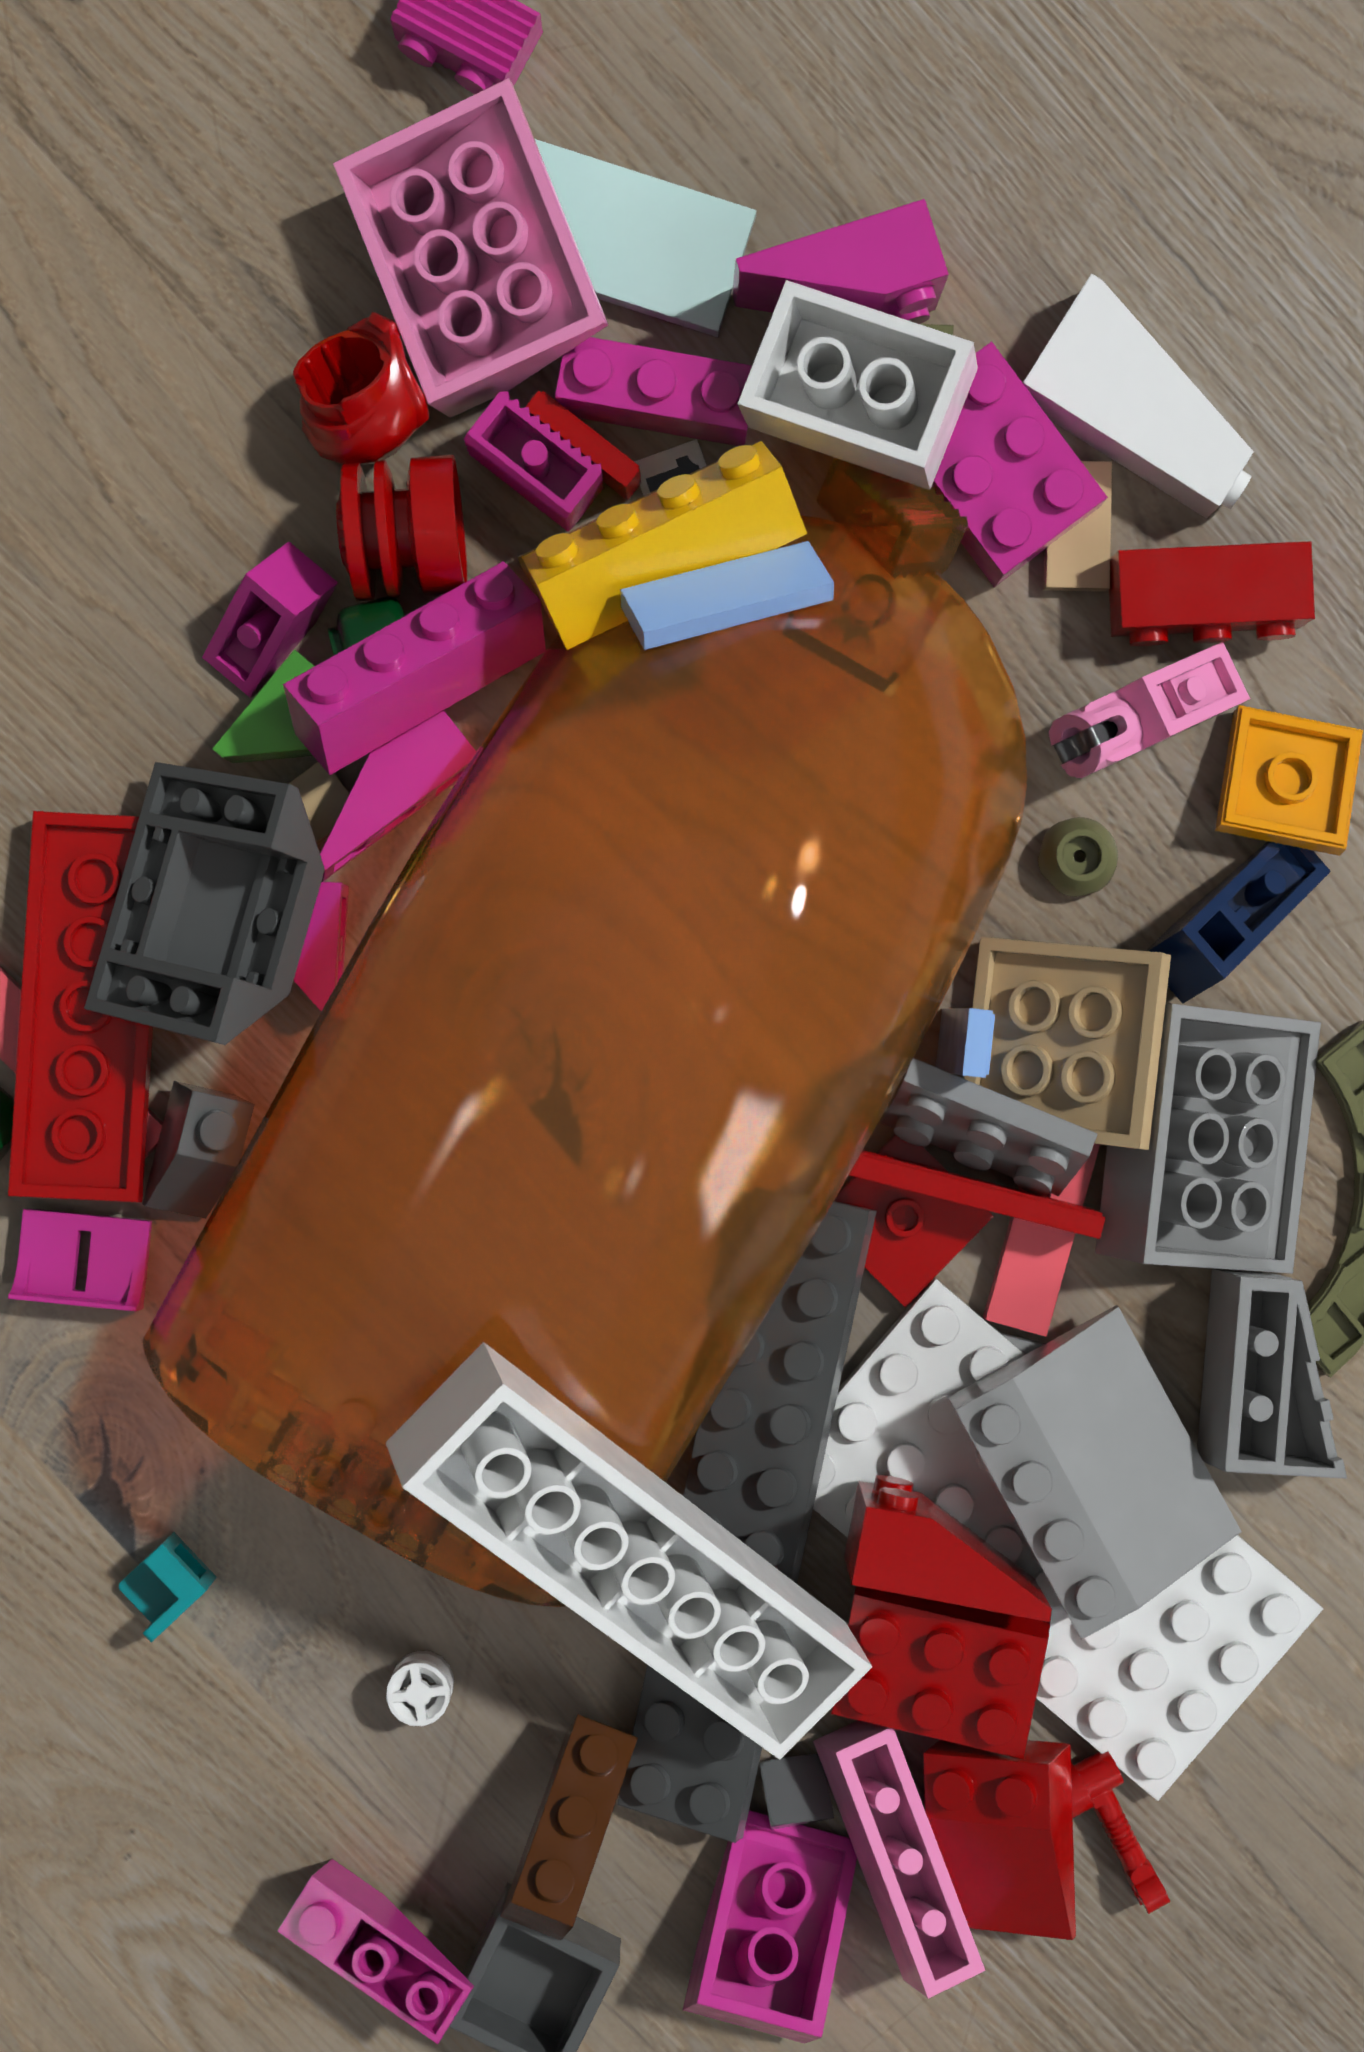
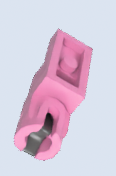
M1221 642L1141 677L1113 693L1065 714L1053 721L1048 733L1051 746H1054L1062 762V768L1071 777L1084 778L1249 700L1250 697L1224 642Z

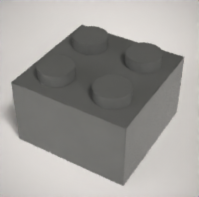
M507 1882L462 1972L474 1985V1988L449 2027L499 2052H577L620 1966L621 1938L579 1917H576L573 1928L562 1940L502 1918L500 1915L512 1885Z

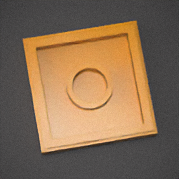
M1238 705L1232 717L1215 831L1340 856L1347 847L1363 730Z

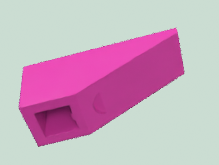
M333 1859L311 1876L278 1929L280 1934L436 2044H439L474 1988V1985L384 1894Z

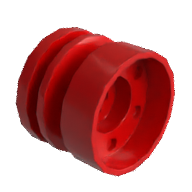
M454 455L411 458L406 489L395 488L393 476L386 460L375 462L374 491L369 492L367 491L366 480L360 462L343 464L341 468V489L336 503L337 534L341 560L350 577L354 597L357 601L374 600L376 593V570H382L389 598L400 597L404 568L415 567L420 587L425 596L445 594L468 581L463 508Z

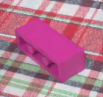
M590 337L562 355L555 399L581 419L742 446L746 442L748 425L737 403L752 365Z

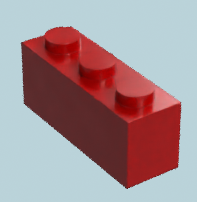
M1312 542L1118 550L1110 558L1109 602L1111 637L1129 636L1130 646L1162 645L1168 643V634L1193 633V643L1232 640V631L1256 630L1257 640L1263 641L1296 637L1295 628H1301L1315 619Z

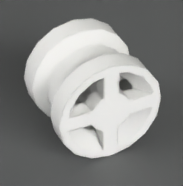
M416 1651L403 1657L397 1663L387 1685L386 1700L394 1716L399 1721L410 1726H425L438 1720L445 1713L453 1692L454 1676L450 1665L442 1656L431 1651ZM421 1673L423 1678L427 1679L430 1683L436 1682V1685H429L426 1681L422 1680Z

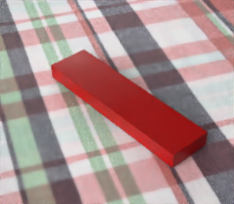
M853 1147L847 1151L842 1170L849 1176L1096 1239L1101 1238L1106 1218L1102 1216L1103 1213L1092 1208Z

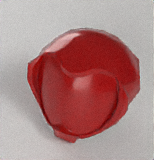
M372 311L369 317L349 326L346 331L329 336L315 344L298 360L293 370V376L296 380L295 384L302 395L299 400L302 431L320 457L341 464L360 462L361 465L375 464L376 461L385 460L396 454L411 435L429 419L426 397L406 361L400 338L401 334L394 320Z

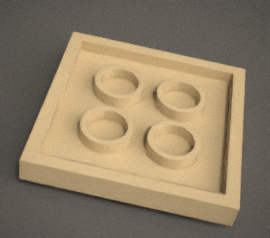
M980 937L972 1008L993 1010V1014H995L989 1075H986V1078L964 1076V1079L1098 1133L1094 1144L1149 1150L1171 955L1161 952Z

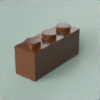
M579 1714L576 1716L563 1739L500 1917L558 1940H562L573 1928L630 1763L637 1737Z

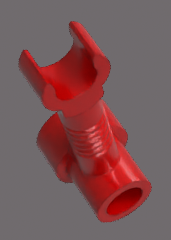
M1098 1751L1074 1765L1071 1763L1073 1818L1094 1808L1114 1850H1116L1115 1852L1124 1868L1123 1871L1140 1906L1144 1905L1148 1914L1170 1903L1163 1884L1146 1858L1112 1790L1123 1784L1124 1780L1110 1753L1107 1751L1102 1754Z

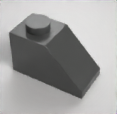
M174 1081L142 1205L206 1219L239 1167L255 1104L235 1094Z

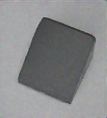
M818 1753L759 1762L772 1830L834 1818L828 1781Z

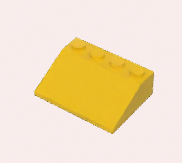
M760 441L751 445L732 448L725 452L719 460L690 474L672 477L661 484L657 490L628 504L610 507L602 512L597 519L568 533L553 535L542 541L537 548L517 558L566 650H569L628 621L621 608L620 589L774 550L806 535L807 531L782 466L765 444Z

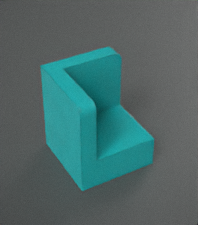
M173 1532L119 1583V1589L151 1622L142 1634L150 1642H153L208 1590L217 1576Z

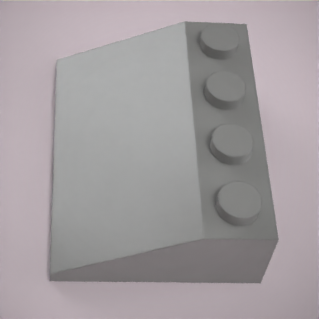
M1166 1003L1149 1150L1107 1145L1100 1212L1106 1218L1101 1238L1097 1239L1095 1254L1142 1264L1293 1274L1321 1022Z
M1117 1305L948 1397L1081 1640L1141 1608L1242 1532Z

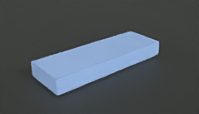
M805 541L620 589L621 608L643 649L647 650L832 601L834 599V581L810 542Z
M974 1008L942 1009L936 1068L963 1076L986 1078V1075H989L995 1022L993 1010Z

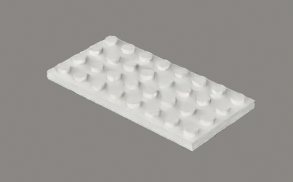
M934 1277L839 1387L813 1509L848 1538L858 1481L874 1484L876 1475L902 1478L914 1484L913 1491L923 1493L1034 1577L1052 1608L1049 1639L1036 1698L1100 1753L1103 1754L1108 1751L1120 1770L1159 1801L1320 1614L1323 1608L1237 1535L1141 1608L1081 1640L948 1399L952 1394L1026 1354L1021 1352L998 1330Z

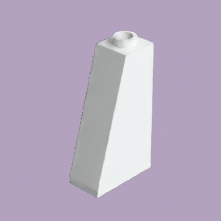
M1091 274L1023 384L1052 422L1207 519L1221 504L1231 509L1252 477L1243 471V468L1254 451L1104 281Z

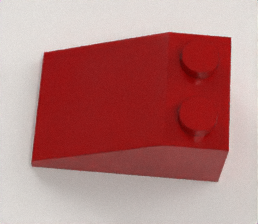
M876 1475L874 1484L858 1481L844 1554L851 1585L1050 1622L1052 1608L1036 1579L923 1493L913 1491L914 1484L912 1482L887 1475Z
M943 1740L936 1742L923 1753L925 1812L969 1928L1073 1940L1076 1937L1070 1744L1027 1740L1024 1759H1019Z

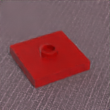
M896 1134L876 1152L877 1154L947 1171L923 1146L908 1143L900 1139ZM852 1177L830 1199L877 1211L865 1268L904 1307L994 1217L987 1210L857 1177Z

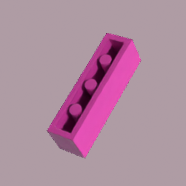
M504 561L284 683L283 687L295 735L329 775L337 772L546 652L541 600Z

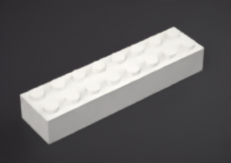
M484 1342L386 1442L402 1488L779 1760L873 1667L843 1619Z

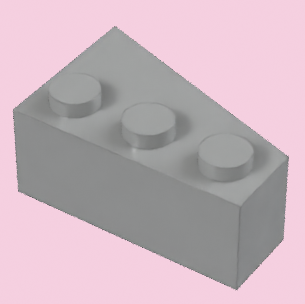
M1212 1269L1197 1451L1203 1462L1224 1472L1347 1479L1343 1459L1337 1457L1329 1422L1334 1420L1330 1400L1324 1398L1316 1365V1361L1320 1360L1301 1280L1268 1272Z

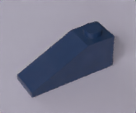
M1267 841L1181 916L1146 951L1171 955L1168 987L1183 1004L1225 979L1331 871L1313 850Z

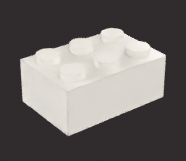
M786 280L737 404L748 428L930 490L978 370L974 342Z

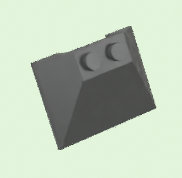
M155 762L84 1009L226 1045L289 996L325 870L298 787L286 783Z

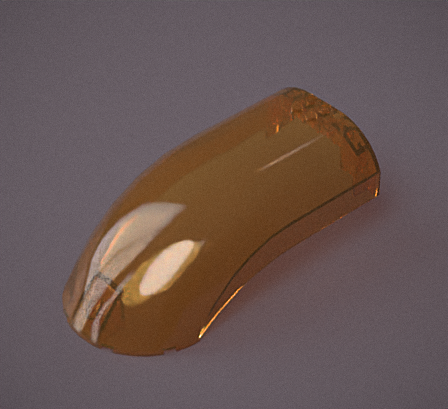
M801 515L807 534L779 547L782 548L805 541L810 542L834 581V599L832 601L647 650L643 649L629 621L569 650H566L562 640L557 635L457 780L370 923L142 1340L144 1355L150 1369L167 1396L195 1426L218 1446L284 1490L403 1558L462 1586L497 1598L528 1605L567 1607L402 1488L386 1446L387 1440L484 1342L666 1482L833 1204L882 1117L956 976L1009 863L1022 822L1027 787L1026 738L1015 689L994 643L979 618L945 580L900 547L846 524Z

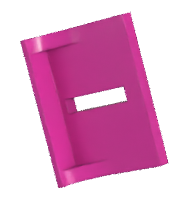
M24 1208L16 1273L8 1299L135 1312L144 1308L152 1221ZM81 1231L91 1232L86 1288L85 1290H76Z

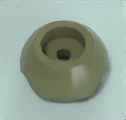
M1075 817L1054 824L1046 832L1038 856V866L1043 877L1061 894L1070 897H1080L1098 892L1110 882L1118 863V848L1114 837L1102 824L1089 818ZM1079 850L1084 853L1085 859L1083 862L1075 861L1074 853Z

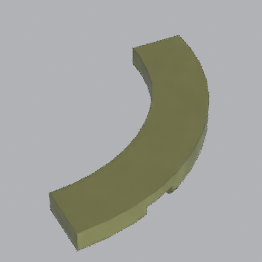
M1364 1021L1357 1023L1318 1055L1316 1060V1066L1328 1082L1346 1122L1352 1147L1355 1174L1354 1200L1343 1246L1331 1272L1319 1291L1308 1303L1320 1360L1316 1361V1364L1330 1378L1364 1344Z

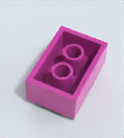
M991 341L976 353L978 370L930 490L920 488L993 587H996L1043 552L1050 544L1099 509L1108 497Z

